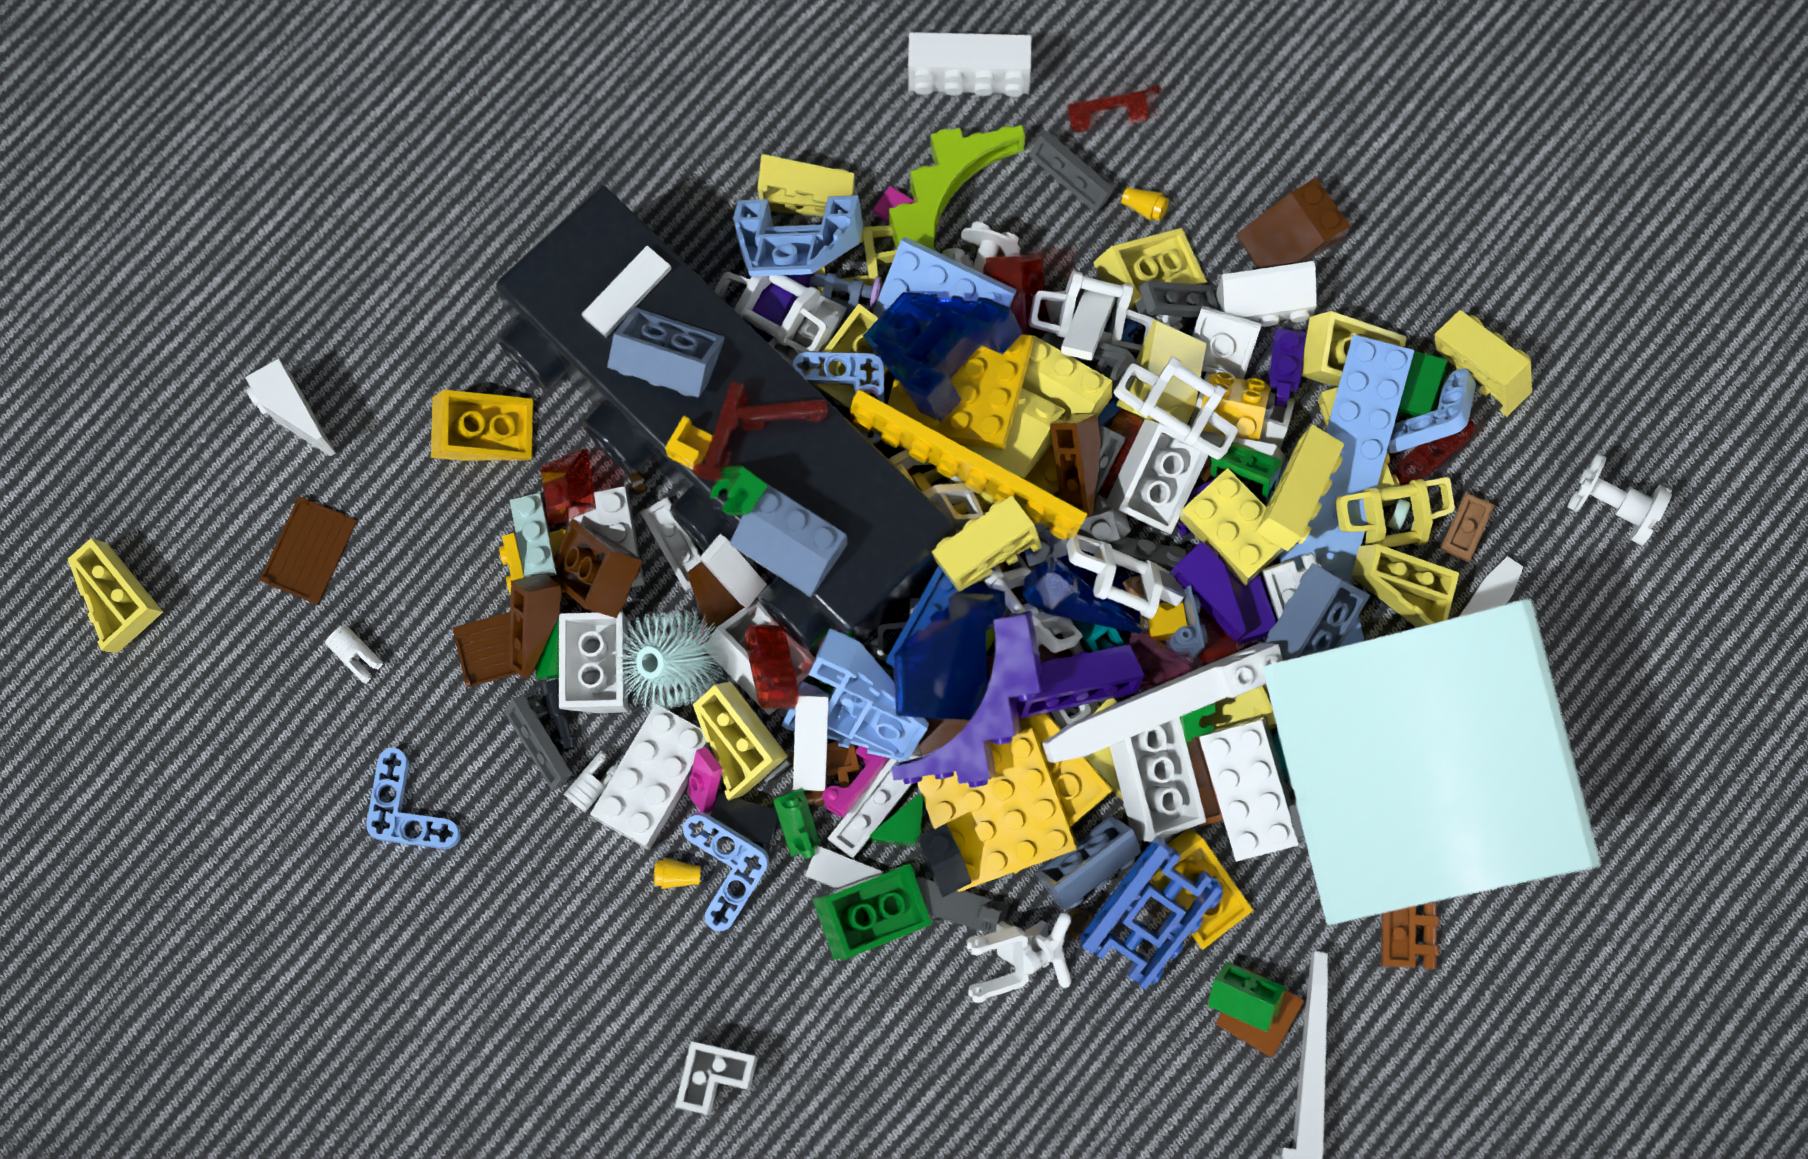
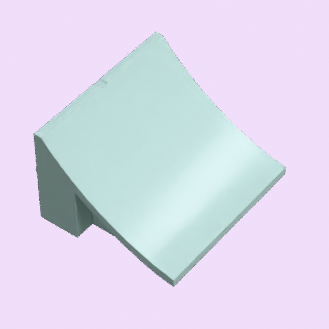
M1531 599L1262 667L1292 788L1295 791L1296 804L1327 925L1601 866Z

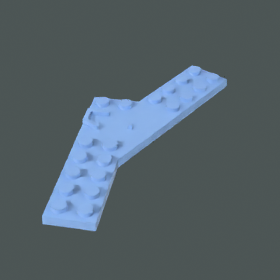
M1353 334L1326 433L1344 443L1339 455L1343 457V460L1334 474L1331 473L1329 477L1333 482L1324 497H1320L1318 501L1322 504L1320 511L1308 523V526L1311 527L1309 535L1302 544L1297 542L1289 551L1284 550L1278 556L1280 563L1292 559L1296 569L1300 570L1305 567L1301 556L1313 552L1316 562L1320 563L1322 568L1351 584L1359 546L1362 544L1365 531L1342 532L1340 530L1335 499L1340 496L1362 493L1367 488H1377L1414 350ZM1289 460L1284 461L1283 466L1281 468L1280 478ZM1271 490V493H1270V497H1269V498L1265 497V501H1266V505H1267V506H1268V504H1269V502H1270V499H1271V497H1272V495H1273V493H1274V491H1272V490ZM1363 498L1349 501L1347 507L1350 523L1353 526L1367 525ZM1359 615L1340 647L1364 642Z

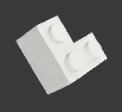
M691 1042L675 1107L711 1115L718 1083L750 1090L757 1057Z

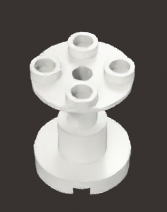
M973 222L971 228H966L961 233V238L968 245L978 250L972 269L993 279L995 278L990 272L996 256L1008 258L1016 257L1020 253V247L1017 245L1019 238L1016 235L1007 232L1000 234L990 230V227L984 223Z
M1597 453L1590 467H1587L1581 476L1579 483L1582 485L1578 491H1575L1567 507L1577 512L1589 494L1617 508L1615 515L1635 524L1630 540L1643 546L1653 533L1651 529L1663 516L1671 499L1672 490L1659 485L1651 497L1632 487L1624 491L1598 478L1604 467L1606 457Z

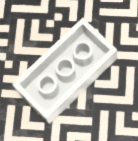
M909 33V91H915L917 94L922 95L932 92H945L948 95L973 92L980 96H988L992 93H1005L1007 96L1012 97L1028 94L1031 70V35Z
M655 703L654 710L652 708L590 815L598 822L650 850L689 784L696 750L703 747L709 749L711 746L710 742H706L702 729L665 708L662 710V707Z
M1266 716L1215 729L1208 734L1201 735L1199 738L1235 860L1240 861L1299 845L1302 838H1296L1295 831L1291 825L1289 806H1292Z
M1180 717L1109 746L1129 825L1138 840L1152 842L1156 835L1164 838L1206 822Z

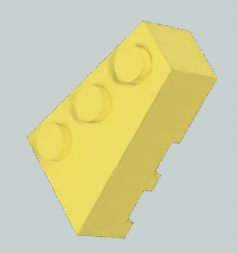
M761 154L758 180L759 200L768 199L771 212L824 216L828 197L854 196V173L844 169H831Z
M1459 310L1434 334L1436 350L1457 370H1469L1471 375L1482 385L1479 391L1485 397L1491 393L1503 405L1500 411L1506 417L1532 393L1531 360L1528 355L1522 350L1513 349L1497 332L1491 333L1477 317L1473 315L1468 316Z
M1010 496L1006 500L1002 499L994 503L990 507L989 512L979 519L974 518L964 525L963 530L953 537H946L941 540L932 553L937 564L958 592L992 575V567L1004 561L1011 565L1018 561L1017 554L1030 547L1035 552L1041 549L1042 545L1034 523L1013 496Z
M90 538L68 558L80 595L84 596L90 612L88 617L90 622L94 623L98 634V644L101 651L117 654L163 613L108 543Z
M1379 544L1359 546L1351 577L1416 628L1447 621L1459 572Z
M732 682L715 684L693 704L706 742H710L715 759L723 768L721 775L727 788L725 794L728 800L744 796L788 757Z

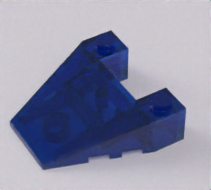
M903 292L865 332L863 337L918 411L942 422L961 401L959 394L950 381V378L980 345L1003 355L1023 332L1011 309L989 298L978 297L977 301L964 300L963 296L953 295L951 299H942L937 294Z
M1082 550L1083 553L1094 557L1093 553ZM1050 554L1024 577L1023 595L1030 605L1040 608L1046 614L1141 634L1145 629V616H1142L1140 611H1135L1134 608L1109 598L1100 599L1095 597L1093 590L1098 574L1072 564L1069 561L1068 555L1055 558ZM1119 567L1116 568L1112 586L1126 591L1122 582L1129 577Z
M973 584L960 592H955L948 599L950 604L942 612L936 611L930 617L932 623L925 630L918 629L894 653L895 708L897 716L971 720L985 697L991 680V676H987L986 631L995 627L994 619L1001 615H1006L1005 591Z

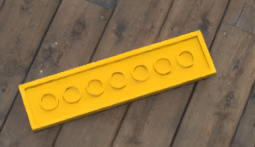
M858 389L854 396L849 419L861 431L869 432L871 430L880 435V439L887 445L894 448L900 446L908 450V454L916 461L921 463L927 461L937 466V471L948 478H954V476L965 482V486L971 491L978 494L984 492L992 496L995 503L1013 496L1034 524L1041 523L1050 528V533L1060 539L1075 538L1087 516L1085 512Z

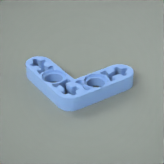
M804 352L797 355L792 362V367L810 384L854 385V396L858 389L864 393L872 392L876 395L877 400L884 403V367L881 359L875 354ZM803 361H807L809 367H819L820 361H824L823 376L818 375L820 369H812L809 375H803V370L797 369V367H800ZM833 361H840L845 365L846 372L842 376H834L829 372L828 365ZM869 362L871 367L877 370L873 371L871 375V384L860 386V383L865 384L866 371L860 368H863L865 363ZM861 432L873 445L881 440V436L876 433L873 434L872 438H868L866 432Z
M1458 369L1445 378L1438 410L1394 424L1387 448L1388 453L1399 452L1453 435L1467 426L1476 382L1469 370Z
M388 748L384 750L378 758L367 818L369 834L375 839L386 842L438 849H451L455 847L460 840L461 831L453 821L444 818L401 813L409 760L407 755L400 749ZM393 755H396V758L401 761V765L395 766L393 776L399 778V782L390 779L382 780L383 775L390 777L391 768L386 765V761L392 760ZM385 786H393L396 789V797L390 803H384L380 799V791ZM378 806L384 809H394L393 814L386 812L385 821L390 824V828L384 829L382 834L375 828V823L381 822L383 812L377 811ZM412 821H418L422 825V832L415 839L408 838L405 833L406 826ZM429 823H433L431 826L433 830L443 831L445 826H448V830L453 832V836L447 837L443 843L442 838L437 835H430V841H426L429 835Z
M695 812L684 823L683 833L691 843L732 867L705 914V920L711 929L724 931L733 924L764 874L769 863V857L762 847L703 812ZM699 820L705 823L703 829L710 834L714 828L718 830L711 844L706 842L710 837L706 833L700 832L698 835L693 833L694 826L691 825V822L697 824ZM723 836L730 837L735 843V849L730 853L720 851L717 846L719 838ZM754 854L760 857L758 863L762 866H754L749 876L743 874L749 864V860L745 857L752 858ZM734 880L744 883L746 887L745 894L739 897L733 896L728 890L729 883ZM727 900L731 903L725 913L728 920L722 919L718 922L715 920L716 914L713 910L719 911Z

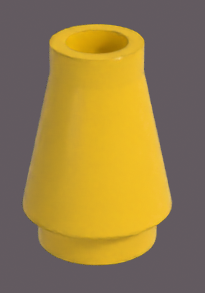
M1127 187L1122 196L1121 203L1152 222L1163 219L1168 208L1169 199L1163 197V193Z
M665 857L663 860H655L654 886H661V889L699 885L701 866Z

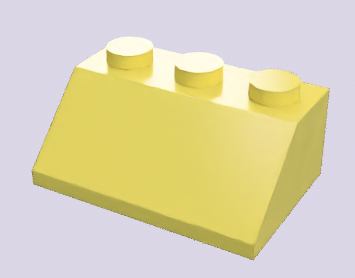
M1033 335L1034 344L1022 388L1066 409L1064 417L1069 414H1097L1098 418L1112 398V380L1071 356L1061 354L1059 349Z

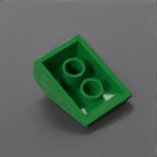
M906 864L846 885L812 899L834 960L851 958L932 925L911 864Z

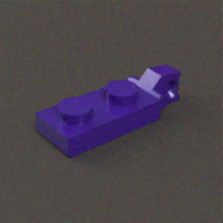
M1275 328L1267 381L1269 387L1276 389L1274 406L1286 408L1290 391L1297 392L1299 388L1306 332Z

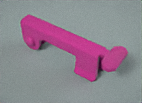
M859 746L856 749V753L860 756L858 761L866 764V766L849 787L830 786L824 790L822 797L826 808L844 818L890 758L867 753V747Z

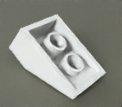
M279 359L245 377L250 385L246 391L262 414L268 412L276 422L327 455L332 456L336 454L297 383Z

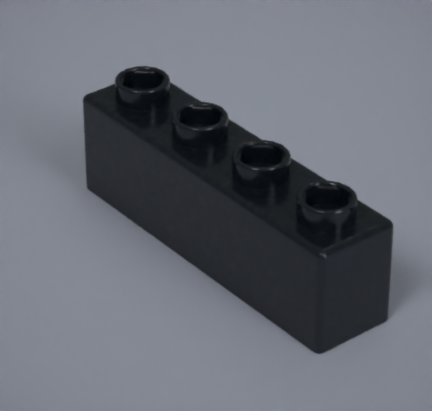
M601 185L498 280L496 284L497 292L512 320L496 335V340L504 352L526 376L544 390H548L565 375L596 406L583 419L582 426L601 450L627 474H636L651 460L684 493L670 506L669 512L678 525L704 552L720 534L728 540L732 538L743 516L728 515L721 510L724 501L728 499V491L726 489H721L715 499L710 497L712 487L721 476L719 471L722 467H744L761 481L846 534L847 546L812 597L752 560L773 580L759 594L758 600L772 619L800 646L806 650L814 648L827 635L830 628L864 644L878 630L880 625L884 624L934 575L939 565L932 551L936 549L937 544L941 540L956 535V525L606 186ZM646 246L671 266V270L636 308L725 337L709 383L699 398L685 396L677 390L665 386H655L647 380L635 376H625L617 370L608 368L613 335L624 320L606 338L582 316V313ZM683 416L690 418L693 426L712 435L714 438V442L697 471L669 458L665 450Z

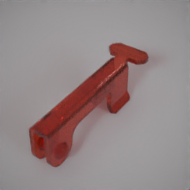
M1157 85L1150 87L1148 90L1067 104L1070 126L1075 132H1085L1089 128L1090 115L1092 113L1121 107L1127 108L1129 123L1147 121L1150 113L1146 95L1154 96L1160 94L1161 86Z
M730 382L704 460L706 464L699 463L693 467L695 476L715 482L721 479L722 473L720 470L722 467L728 466L731 452L727 450L726 445L737 412L739 410L742 411L748 402L747 390L744 385Z
M826 399L746 406L740 410H737L734 401L727 400L724 404L725 425L730 430L735 429L738 426V418H743L744 430L765 428L764 421L806 418L808 421L820 422L827 418Z

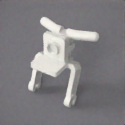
M1067 913L1060 914L1049 936L1048 923L1041 920L1024 932L1019 927H1011L1001 921L996 925V932L981 937H970L967 940V948L971 949L972 955H981L984 952L997 948L998 956L1015 967V972L1012 974L971 985L968 990L969 996L973 997V1002H984L989 997L1023 987L1029 981L1028 974H1032L1041 966L1043 968L1047 967L1049 962H1053L1060 986L1064 988L1069 987L1072 981L1062 945L1064 944L1065 933L1071 922L1070 915Z

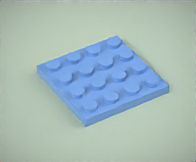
M904 237L900 241L873 314L904 337L908 336L912 322L1000 332L1017 290Z

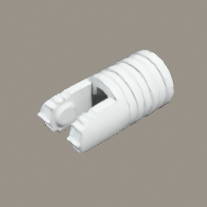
M347 625L337 628L325 642L326 646L365 684L371 679V673L358 660L362 658L373 669H379L383 665V662Z
M600 751L564 793V796L584 812L590 808L605 790L619 766L616 763L610 767L600 782L593 777L592 774L603 764L607 756L603 751Z

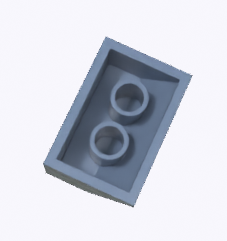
M635 307L613 335L607 367L617 370L622 375L635 376L647 380L652 385L665 386L677 390L682 395L699 398L709 383L725 337Z
M769 485L750 513L742 516L730 541L732 547L810 597L813 596L848 544L846 534Z
M1312 563L1309 569L1303 573L1295 593L1286 602L1284 611L1276 625L1270 629L1265 643L1278 644L1282 658L1285 660L1339 648L1370 595L1326 569Z
M1110 815L1076 841L1079 849L1053 858L1035 872L1057 905L1064 910L1077 906L1083 901L1084 895L1094 888L1102 887L1109 881V876L1119 869L1127 868L1135 861V857L1141 853V849L1136 835L1130 827Z

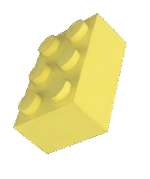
M1228 468L1181 510L1179 519L1206 546L1211 545L1219 552L1220 560L1244 586L1252 581L1262 569H1265L1285 550L1255 532L1267 507Z

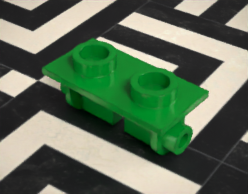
M803 788L774 798V806L790 856L802 854L803 858L813 857L816 854L817 846H821Z

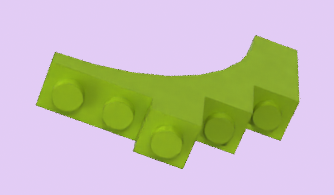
M1022 125L1016 127L1006 126L997 131L984 134L974 133L963 138L960 128L952 130L943 129L931 134L930 150L935 166H922L910 171V189L914 203H902L895 208L889 209V225L896 250L904 237L934 250V238L940 217L950 199L964 182L982 168L1001 158L1024 152L1025 134Z

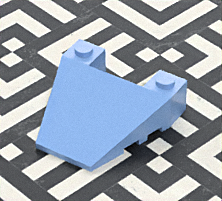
M858 195L828 197L821 225L773 227L768 199L739 200L733 218L739 248L750 276L813 274L860 244L863 230Z
M830 628L819 648L809 675L834 686V689L830 694L815 685L802 681L790 703L781 726L795 732L797 693L829 695L827 738L839 741L838 746L849 748L851 744L867 747V753L899 761L908 760L926 732L929 723L859 641Z

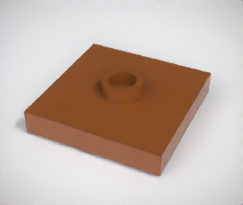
M1248 967L1245 969V970H1248V971H1250V972H1252V973H1254V974H1257V975L1261 976L1260 974H1258V973H1256L1255 971L1249 969ZM1286 990L1278 1015L1273 1017L1272 1025L1268 1032L1222 1012L1215 1025L1272 1058L1304 1001Z

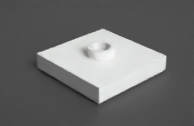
M1202 306L1192 336L1207 343L1202 371L1210 374L1227 372L1234 375L1235 378L1244 379L1261 324Z

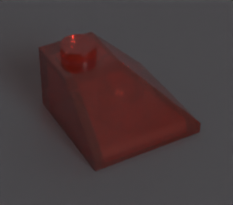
M583 448L539 466L548 526L557 525L596 509L588 449Z

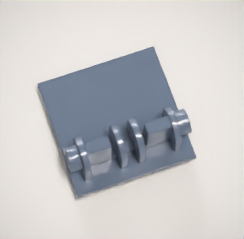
M1190 585L1184 590L1185 597L1183 599L1187 626L1177 629L1168 640L1166 649L1173 656L1188 654L1190 661H1193L1205 648L1207 632L1205 626L1199 623L1197 613H1200V602L1197 594H1193Z

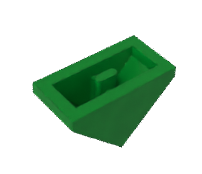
M921 795L915 796L870 834V839L874 844L918 847L914 839L919 837L921 833L923 798Z

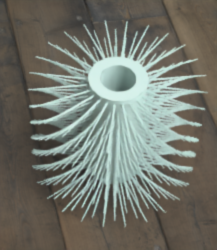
M687 610L683 634L681 633L682 622L678 617H676L678 631L675 634L673 623L675 624L671 611L667 618L665 613L660 618L662 620L660 621L661 630L663 631L662 636L657 629L659 622L656 619L652 621L655 624V636L650 631L649 615L645 620L648 621L645 623L649 631L648 639L644 635L639 621L638 629L641 631L640 633L645 644L639 640L641 638L637 637L635 631L633 633L638 639V644L643 649L637 647L638 645L633 643L632 638L627 636V640L639 652L630 649L628 651L635 654L622 657L635 658L630 659L634 661L617 663L636 664L635 666L621 669L636 667L626 671L633 673L632 675L634 676L630 679L641 674L632 685V689L641 681L640 678L643 676L644 680L640 683L641 688H638L639 694L644 682L648 680L644 696L645 700L643 699L645 705L647 693L649 694V686L653 685L651 692L653 710L657 686L660 691V697L658 696L661 703H664L662 689L665 686L668 692L666 693L668 696L666 697L668 707L673 702L675 706L676 702H679V707L682 699L688 698L685 695L687 692L684 690V684H687L690 688L689 694L692 697V704L695 695L691 688L690 678L696 684V689H698L699 696H701L702 691L699 690L700 686L697 684L699 682L696 681L697 678L694 675L696 674L706 690L708 688L704 684L703 676L700 677L697 670H700L701 674L709 679V674L704 672L706 670L700 668L703 667L711 671V668L704 666L707 665V663H703L707 662L704 660H707V658L729 656H703V654L721 650L705 652L710 650L705 645L709 641L700 645L704 639L703 637L700 638L701 640L698 643L695 642L703 634L700 631L702 626L697 631L696 637L691 640L696 627L694 619L691 626L692 630L689 633L690 636L687 639V626L689 624L686 619H689ZM668 623H670L671 627L669 635L665 630ZM678 683L680 684L683 690L680 696L678 695L679 693L677 691ZM671 685H672L673 688H674L673 694H674L675 698H674V697L672 698L671 695H670V693H669V690H670V686H671Z

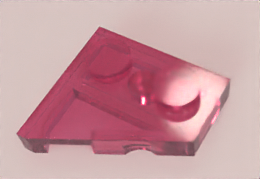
M1131 628L1129 644L1144 674L1138 690H1150L1190 672V661L1139 628Z

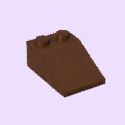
M1315 177L1290 192L1236 234V238L1256 267L1263 269L1308 262L1344 240L1350 225Z
M571 518L554 557L557 575L550 576V578L560 584L561 588L585 609L617 618L620 610L626 604L627 595L633 581L639 575L642 560L625 547Z

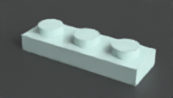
M536 493L510 500L524 577L546 574L548 577L557 575L541 494Z

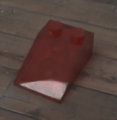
M1043 252L986 257L983 274L1017 290L1004 320L1010 333L1034 335L1040 339L1046 331L1030 327L1029 317L1034 295L1038 291H1045ZM1042 299L1040 300L1038 319L1047 322L1046 300Z

